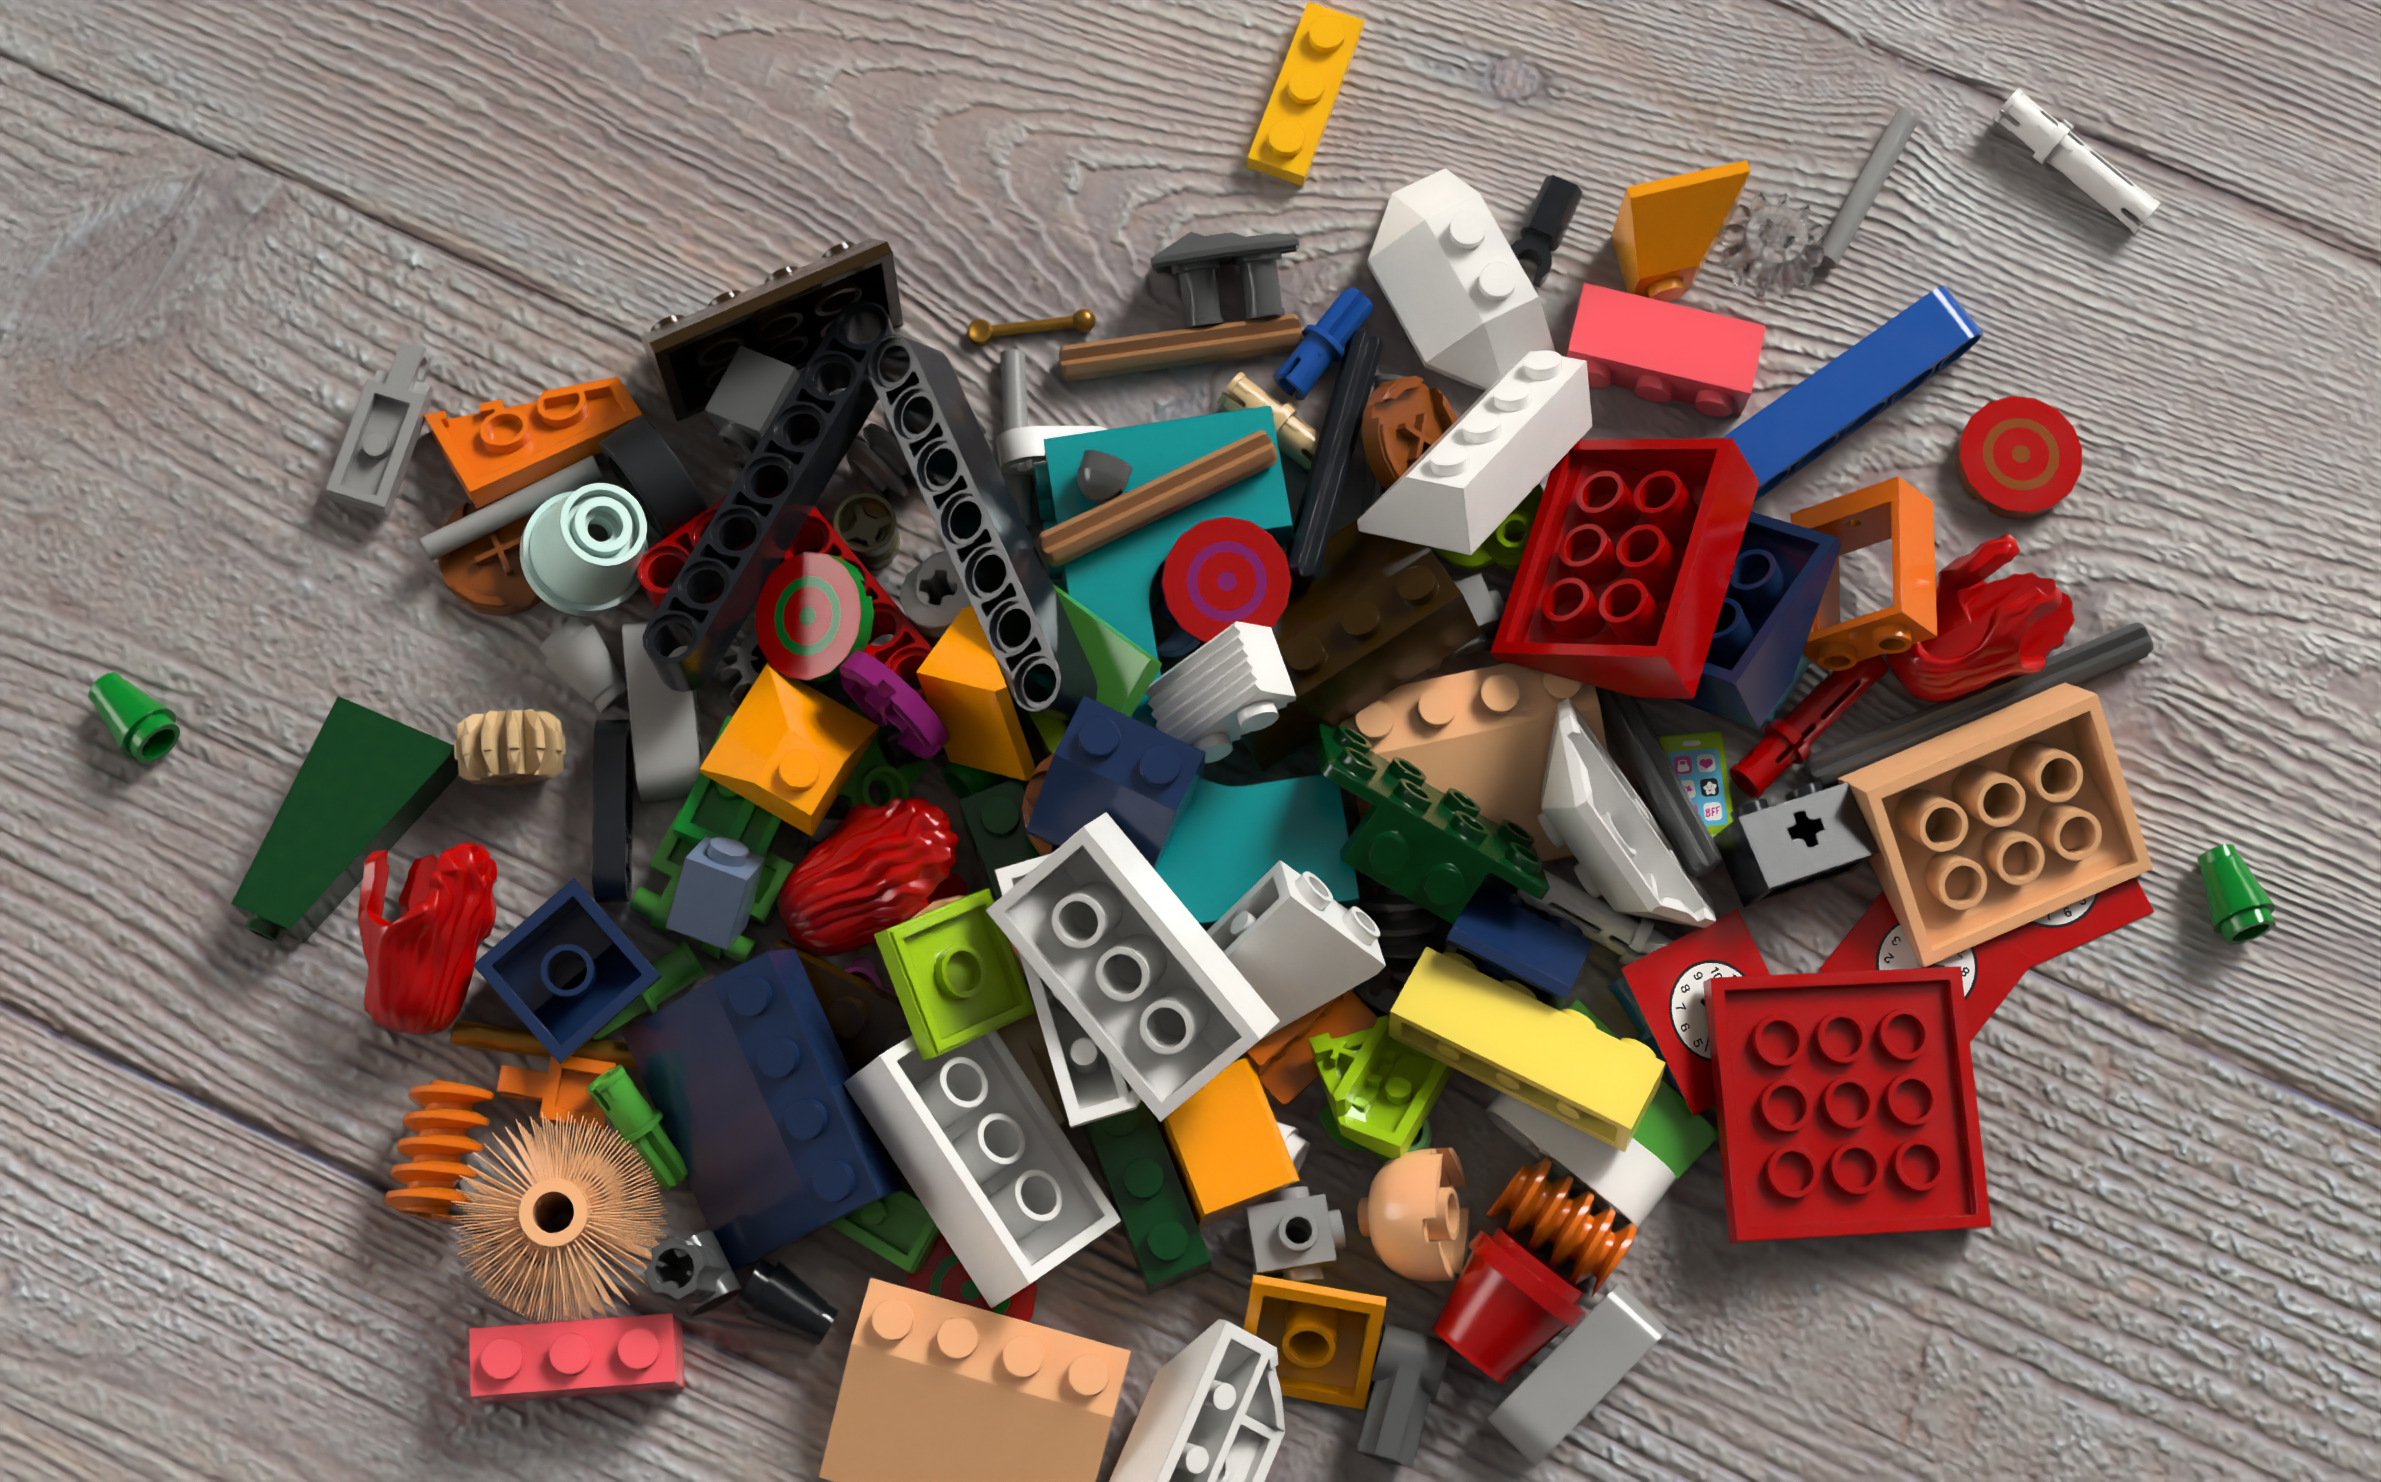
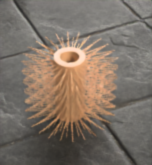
M568 1111L565 1135L563 1120L562 1151L561 1116L558 1130V1113H556V1126H554L556 1146L553 1123H551L552 1144L550 1121L548 1119V1134L545 1116L546 1138L543 1112H541L543 1132L541 1127L539 1130L538 1124L536 1127L535 1120L532 1121V1117H530L535 1139L515 1119L528 1153L517 1137L515 1138L514 1134L505 1127L530 1173L515 1154L492 1133L530 1183L531 1187L484 1143L528 1189L527 1191L473 1152L488 1167L523 1194L467 1165L475 1173L479 1174L482 1179L503 1191L459 1175L463 1180L471 1184L472 1187H475L474 1189L487 1196L457 1189L456 1191L464 1192L460 1193L464 1197L471 1198L468 1200L475 1202L451 1201L454 1203L470 1204H456L457 1206L474 1207H459L461 1209H470L463 1211L474 1213L452 1217L475 1218L456 1220H496L464 1221L460 1223L478 1224H464V1226L451 1228L468 1227V1229L456 1230L455 1232L490 1228L459 1233V1235L495 1230L463 1236L475 1237L455 1242L456 1244L478 1239L459 1246L481 1242L464 1247L463 1249H469L457 1254L472 1251L461 1256L464 1257L469 1254L478 1253L465 1260L494 1249L481 1257L469 1261V1263H473L465 1268L472 1264H477L469 1269V1271L475 1267H480L473 1272L475 1274L471 1278L477 1274L478 1277L474 1280L479 1277L482 1278L478 1281L479 1283L501 1267L482 1284L484 1286L481 1289L486 1286L485 1292L488 1289L491 1290L489 1296H494L493 1299L496 1297V1301H498L515 1281L512 1288L500 1302L503 1305L512 1289L519 1282L515 1291L506 1301V1307L514 1309L513 1312L516 1309V1314H518L519 1310V1314H521L526 1300L533 1289L523 1316L528 1308L526 1318H528L532 1309L530 1320L534 1312L535 1319L539 1307L538 1321L543 1306L540 1323H542L545 1309V1320L547 1319L552 1286L553 1291L548 1322H550L552 1303V1322L555 1318L556 1300L557 1312L555 1322L558 1320L559 1304L561 1321L562 1293L563 1321L565 1315L566 1321H568V1317L570 1318L568 1295L572 1320V1305L574 1320H576L574 1299L577 1320H579L578 1309L580 1320L581 1309L583 1316L586 1315V1318L589 1317V1319L591 1316V1319H593L589 1303L592 1308L594 1307V1310H597V1312H600V1315L602 1314L603 1317L605 1315L607 1318L596 1288L605 1303L607 1302L617 1312L593 1266L613 1292L630 1305L591 1252L638 1296L628 1283L594 1249L596 1248L648 1287L636 1273L602 1247L646 1270L648 1267L644 1265L645 1263L620 1249L651 1260L652 1252L636 1244L654 1248V1246L659 1245L654 1243L657 1242L655 1238L668 1239L666 1237H658L666 1236L662 1235L664 1232L649 1231H661V1229L645 1228H659L658 1226L649 1225H668V1223L654 1224L646 1222L666 1221H630L663 1219L642 1217L661 1216L660 1214H667L668 1212L659 1213V1211H665L666 1209L648 1212L638 1211L663 1208L664 1206L626 1211L661 1205V1203L647 1204L665 1199L648 1201L663 1195L645 1198L660 1193L653 1192L661 1188L648 1191L659 1186L658 1184L648 1187L657 1183V1181L629 1192L655 1179H650L652 1175L647 1176L652 1172L645 1173L650 1170V1168L647 1170L645 1168L648 1165H642L645 1161L643 1163L640 1161L630 1170L623 1173L642 1157L638 1158L639 1152L637 1153V1149L633 1148L631 1150L632 1144L629 1146L627 1144L630 1141L627 1143L625 1141L609 1159L624 1138L617 1144L616 1141L621 1135L615 1136L618 1130L615 1134L613 1132L609 1138L608 1134L611 1129L608 1133L605 1132L608 1128L607 1125L605 1130L602 1129L597 1143L590 1153L601 1125L595 1135L598 1121L593 1129L594 1118L590 1128V1123L588 1124L584 1138L587 1119L581 1134L583 1116L579 1131V1122H577L574 1147L571 1154L576 1119H574L570 1144L573 1117L571 1115L567 1140L570 1111ZM602 1136H603V1139H602V1141H601V1143H600V1146H599L597 1152L595 1153L594 1157L592 1158V1156H593V1154H594V1152H595V1149H596L598 1143L600 1142V1140H601V1138H602ZM587 1137H588V1141H587L585 1150H584V1152H583V1154H582V1151H583V1148H584V1144H585L586 1139H587ZM613 1139V1141H612V1143L610 1144L609 1148H608L607 1151L604 1153V1155L601 1157L603 1151L605 1150V1148L607 1147V1145L610 1143V1141ZM590 1140H591V1144H590V1147H589V1151H588V1153H587V1155H586V1158H585V1154H586L588 1145H589ZM606 1140V1142H605V1144H604L602 1150H601L600 1153L598 1154L600 1148L602 1147L604 1141ZM616 1142V1144H615V1146L613 1147L612 1151L610 1152V1154L608 1155V1157L604 1160L606 1154L608 1153V1151L611 1149V1147H612V1146L614 1145V1143ZM576 1144H577V1151H576V1155H575V1158H574L575 1148H576ZM625 1147L618 1158L611 1163L614 1157ZM627 1151L624 1157L617 1164H615L617 1160ZM635 1152L624 1164L618 1167L623 1160ZM635 1156H637V1157H636L630 1164H628L623 1170H621L619 1173H617L626 1163H628L631 1159H633ZM639 1167V1168L636 1169L633 1173H631V1174L628 1175L627 1177L621 1179V1178H622L623 1176H625L627 1173H629L630 1171H632V1170H634L635 1168ZM642 1170L641 1172H639L637 1175H635V1176H634L633 1178H631L630 1180L625 1181L626 1179H628V1178H629L630 1176H632L633 1174H635V1173H637L638 1171ZM639 1178L638 1180L632 1182L631 1184H628L630 1181ZM637 1182H640L639 1184H637V1185H635V1186H633V1187H631V1188H629V1189H627V1190H624V1189L628 1188L629 1186H631V1185H633V1184H635V1183H637ZM639 1192V1193L634 1194V1195H632V1196L625 1197V1196H627V1195H630V1194ZM639 1196V1197H637V1198H635V1199L628 1200V1199H630V1198H632V1197ZM574 1208V1216L569 1226L560 1232L551 1233V1223L555 1215L564 1209ZM648 1213H657V1214H650V1215H640V1214H648ZM491 1241H495V1242H493V1243H490V1244H487V1245H484V1246H480V1245H483V1244H485V1243H488V1242H491ZM500 1243V1244H498V1245H496V1246H493V1247H490V1248H486V1247H488V1246H491V1245ZM494 1252H497L496 1254H494V1255H492V1256H490V1257H488V1258H486V1259H483L484 1257L488 1256L489 1254H492V1253H494ZM497 1259H499V1260H498L496 1263H494L492 1266H490V1267H488L487 1269H485V1270H483L482 1272H480L482 1269H484V1268H485L486 1266H488L490 1263H492V1262L496 1261ZM502 1262L499 1266H497V1267L494 1268L493 1270L489 1271L488 1273L484 1274V1273L487 1272L489 1269H491L493 1266H495V1265H497L498 1263ZM505 1269L495 1280L489 1283L499 1272ZM502 1275H504V1277L499 1282L492 1286ZM515 1275L509 1285L497 1296L504 1285ZM508 1277L505 1283L493 1294L500 1283ZM538 1283H539V1286H538V1289H537V1293H536L535 1298H534V1300H533V1302H532V1299H533L535 1290H536L537 1285H538ZM521 1284H522V1287H521L520 1291H519L518 1294L514 1297V1299L511 1301V1299L513 1298L514 1294L516 1293V1291L518 1290V1288H519V1287L521 1286ZM526 1286V1288H525V1290H524L522 1296L520 1297V1299H519V1301H518V1303H517V1300H518V1298H519V1296H520L521 1291H522V1290L524 1289V1287ZM530 1286V1289H529V1291H528V1293H527L525 1299H524L523 1302H522V1299H523V1297H524V1295H525V1292L527 1291L528 1287ZM541 1286H542L540 1296H539L538 1301H537V1303H536L538 1293H539L540 1288H541ZM548 1286H549V1292H548V1296H547V1300H546L547 1289H548Z

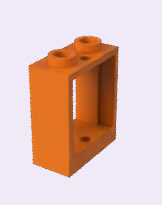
M1897 476L1791 513L1792 524L1835 536L1841 544L1805 644L1803 655L1827 671H1841L1852 668L1858 661L1884 653H1901L1908 650L1912 644L1937 637L1933 501ZM1892 538L1893 606L1840 623L1839 556Z

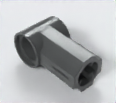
M713 1230L697 1233L684 1240L670 1238L652 1248V1259L649 1267L644 1272L652 1291L656 1294L670 1295L676 1300L681 1301L688 1317H695L713 1310L733 1299L742 1291Z
M1390 1324L1385 1325L1374 1361L1370 1381L1374 1383L1356 1453L1392 1465L1412 1467L1423 1433L1424 1420L1430 1399L1435 1400L1450 1350V1345L1446 1341Z

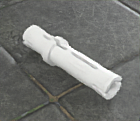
M2020 88L2012 94L2001 107L2002 110L1998 111L1993 120L2003 125L2035 151L2033 158L2041 165L2047 161L2097 203L2117 217L2134 234L2161 204L2071 132L2074 128L2072 124L2065 119L2061 123L2026 96Z
M1545 869L1543 871L1550 889L1542 900L1531 896L1519 888L1514 893L1526 904L1544 914L1558 916L1573 923L1582 930V935L1619 954L1618 962L1624 965H1628L1674 941L1654 930L1653 921L1645 917L1638 921L1625 913L1614 912L1607 903L1598 898L1591 897L1588 892L1564 881Z

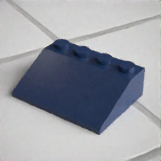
M795 948L767 951L707 981L622 1033L655 1108L663 1113L661 1122L669 1139L684 1161L688 1171L686 1178L709 1229L713 1230L733 1272L904 1190L885 1146L843 1084L853 1075Z

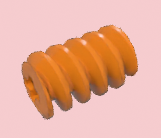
M432 1080L428 1085L415 1086L409 1090V1099L425 1110L409 1112L403 1116V1125L419 1136L403 1138L397 1142V1151L413 1162L397 1164L391 1168V1177L407 1188L388 1191L385 1194L384 1201L388 1206L408 1216L441 1223L463 1225L466 1223H460L463 1221L456 1220L458 1218L452 1217L453 1215L449 1211L450 1207L457 1206L456 1204H467L451 1201L471 1203V1200H468L471 1198L460 1194L464 1192L456 1191V1181L463 1180L459 1175L473 1179L477 1178L478 1174L461 1162L462 1155L483 1152L484 1145L467 1136L468 1129L487 1127L490 1122L488 1118L474 1111L473 1106L474 1103L494 1101L496 1094L471 1085Z
M1546 1157L1531 1167L1525 1163L1489 1209L1486 1216L1492 1219L1509 1209L1512 1213L1506 1232L1512 1236L1528 1226L1532 1227L1533 1230L1528 1243V1249L1534 1252L1551 1242L1554 1247L1549 1265L1554 1269L1573 1259L1575 1264L1570 1282L1577 1285L1593 1275L1597 1278L1592 1292L1593 1296L1631 1248L1637 1232V1226L1630 1223L1615 1233L1612 1232L1611 1227L1616 1214L1615 1209L1610 1206L1594 1216L1590 1215L1595 1195L1592 1191L1588 1190L1571 1200L1568 1196L1574 1177L1568 1173L1549 1183L1547 1179L1552 1165L1551 1159Z

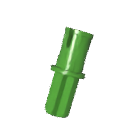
M686 941L679 944V947L650 963L662 977L593 1036L594 1040H602L649 1010L652 1014H655L659 1011L656 1007L658 1004L699 978L702 979L707 976Z
M617 1065L591 1082L586 1091L606 1114L615 1130H618L617 1133L621 1134L617 1139V1143L622 1138L624 1139L620 1142V1146L625 1141L626 1143L630 1141L628 1144H632V1149H637V1153L639 1152L638 1158L642 1156L640 1160L644 1159L645 1163L643 1165H648L646 1169L650 1168L648 1172H652L651 1175L655 1178L654 1180L657 1181L659 1187L663 1190H668L678 1185L688 1176L687 1168L680 1153L659 1124L663 1118V1113L659 1109L653 1110L634 1086L624 1067Z

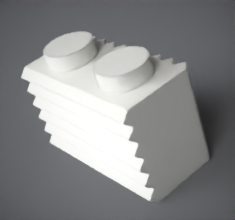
M1238 621L1153 681L1145 692L1150 698L1147 704L1153 709L1151 715L1157 720L1155 727L1165 734L1206 752L1205 763L1215 762L1229 755L1233 750L1232 741L1241 739V735L1272 725L1279 718L1278 709L1285 708L1287 703L1296 701V694L1272 628Z

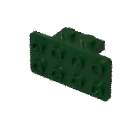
M1324 724L1318 725L1312 737L1321 773L1332 782L1371 803V806L1340 850L1342 862L1451 924H1454L1489 872L1537 899L1542 900L1545 897L1550 886L1542 868L1544 863L1538 857L1536 849L1532 846L1535 842L1534 838L1526 830L1506 819H1503L1498 825L1479 814L1481 811L1479 805L1456 789L1448 788L1446 793H1443L1425 783L1427 779L1425 774L1410 762L1400 757H1394L1389 762L1370 751L1372 748L1370 742L1353 729L1339 725L1335 731Z

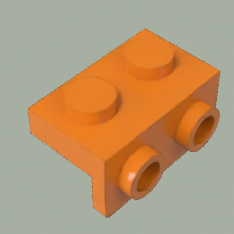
M1354 988L1266 1036L1241 1055L1240 1059L1251 1058L1261 1085L1281 1106L1289 1105L1319 1077L1309 1047V1038L1329 1032L1331 1039L1372 1028L1376 1023V1015L1353 992Z

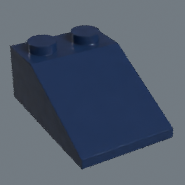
M1751 511L1694 699H1669L1759 730L1793 681L1841 546L1838 538Z

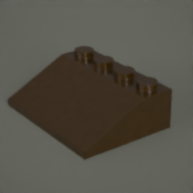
M869 238L858 244L853 242L841 243L827 250L818 261L801 268L789 266L779 269L768 276L764 284L745 292L738 290L725 292L715 297L705 309L686 317L683 315H673L657 322L651 328V332L640 337L648 360L676 421L679 422L705 410L740 345L794 366L796 370H800L806 367L836 316L844 307L854 302H876L889 315L893 329L904 325L893 252L887 241Z
M1358 519L1329 537L1319 577L1312 582L1309 588H1298L1294 583H1291L1287 606L1274 627H1272V631L1296 694V701L1289 702L1287 707L1278 709L1279 718L1272 725L1241 735L1242 740L1263 772L1313 741L1312 734L1319 724H1324L1330 728L1337 726L1482 634L1463 594L1429 546L1361 532L1358 530ZM1200 643L1194 650L1190 651L1188 654H1192L1206 643Z

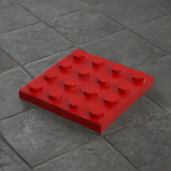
M1961 966L1709 978L1703 982L1730 1244L1980 1230L1992 1227Z

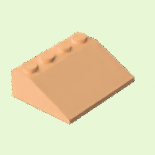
M1504 663L1402 684L1333 727L1336 731L1339 725H1344L1358 732L1372 745L1370 751L1389 762L1394 757H1400L1410 762L1425 774L1427 778L1425 783L1439 791L1446 793L1448 788H1453L1462 792L1481 808L1479 814L1498 825L1503 819L1519 825L1534 838L1535 842L1532 846L1536 849L1538 857L1544 864L1576 858L1567 844L1557 848L1546 835L1538 820V815L1543 813L1541 809V786L1557 707L1566 698L1569 697L1607 750L1601 708L1595 686L1511 663ZM1348 791L1357 826L1371 806V803ZM1489 872V873L1487 874V876L1495 875V874ZM1371 886L1372 894H1378V888Z
M2066 682L1837 778L1839 784L1848 782L1878 850V853L1870 858L1869 862L1919 964L1923 967L1932 965L2153 869L2099 696L2096 693Z
M870 1278L851 1342L819 1477L834 1482H1097L1132 1352Z

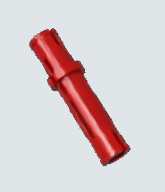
M1877 655L1858 661L1855 666L1846 670H1832L1782 720L1778 718L1773 719L1765 727V737L1737 765L1735 764L1730 768L1729 774L1734 783L1748 796L1759 799L1764 794V791L1792 763L1802 764L1811 753L1810 746L1869 687L1887 673L1888 666L1883 657Z

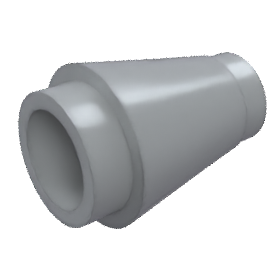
M575 617L563 624L539 647V650L547 658L544 666L592 705L594 704L601 713L611 709L628 694L627 683L624 681L623 675L595 626H586L579 617Z

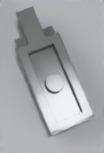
M400 341L389 373L377 370L373 380L367 378L325 489V494L329 500L389 518L423 427L424 415L428 413L431 405L430 399L433 388L431 385L424 383L431 358L427 357L425 348Z

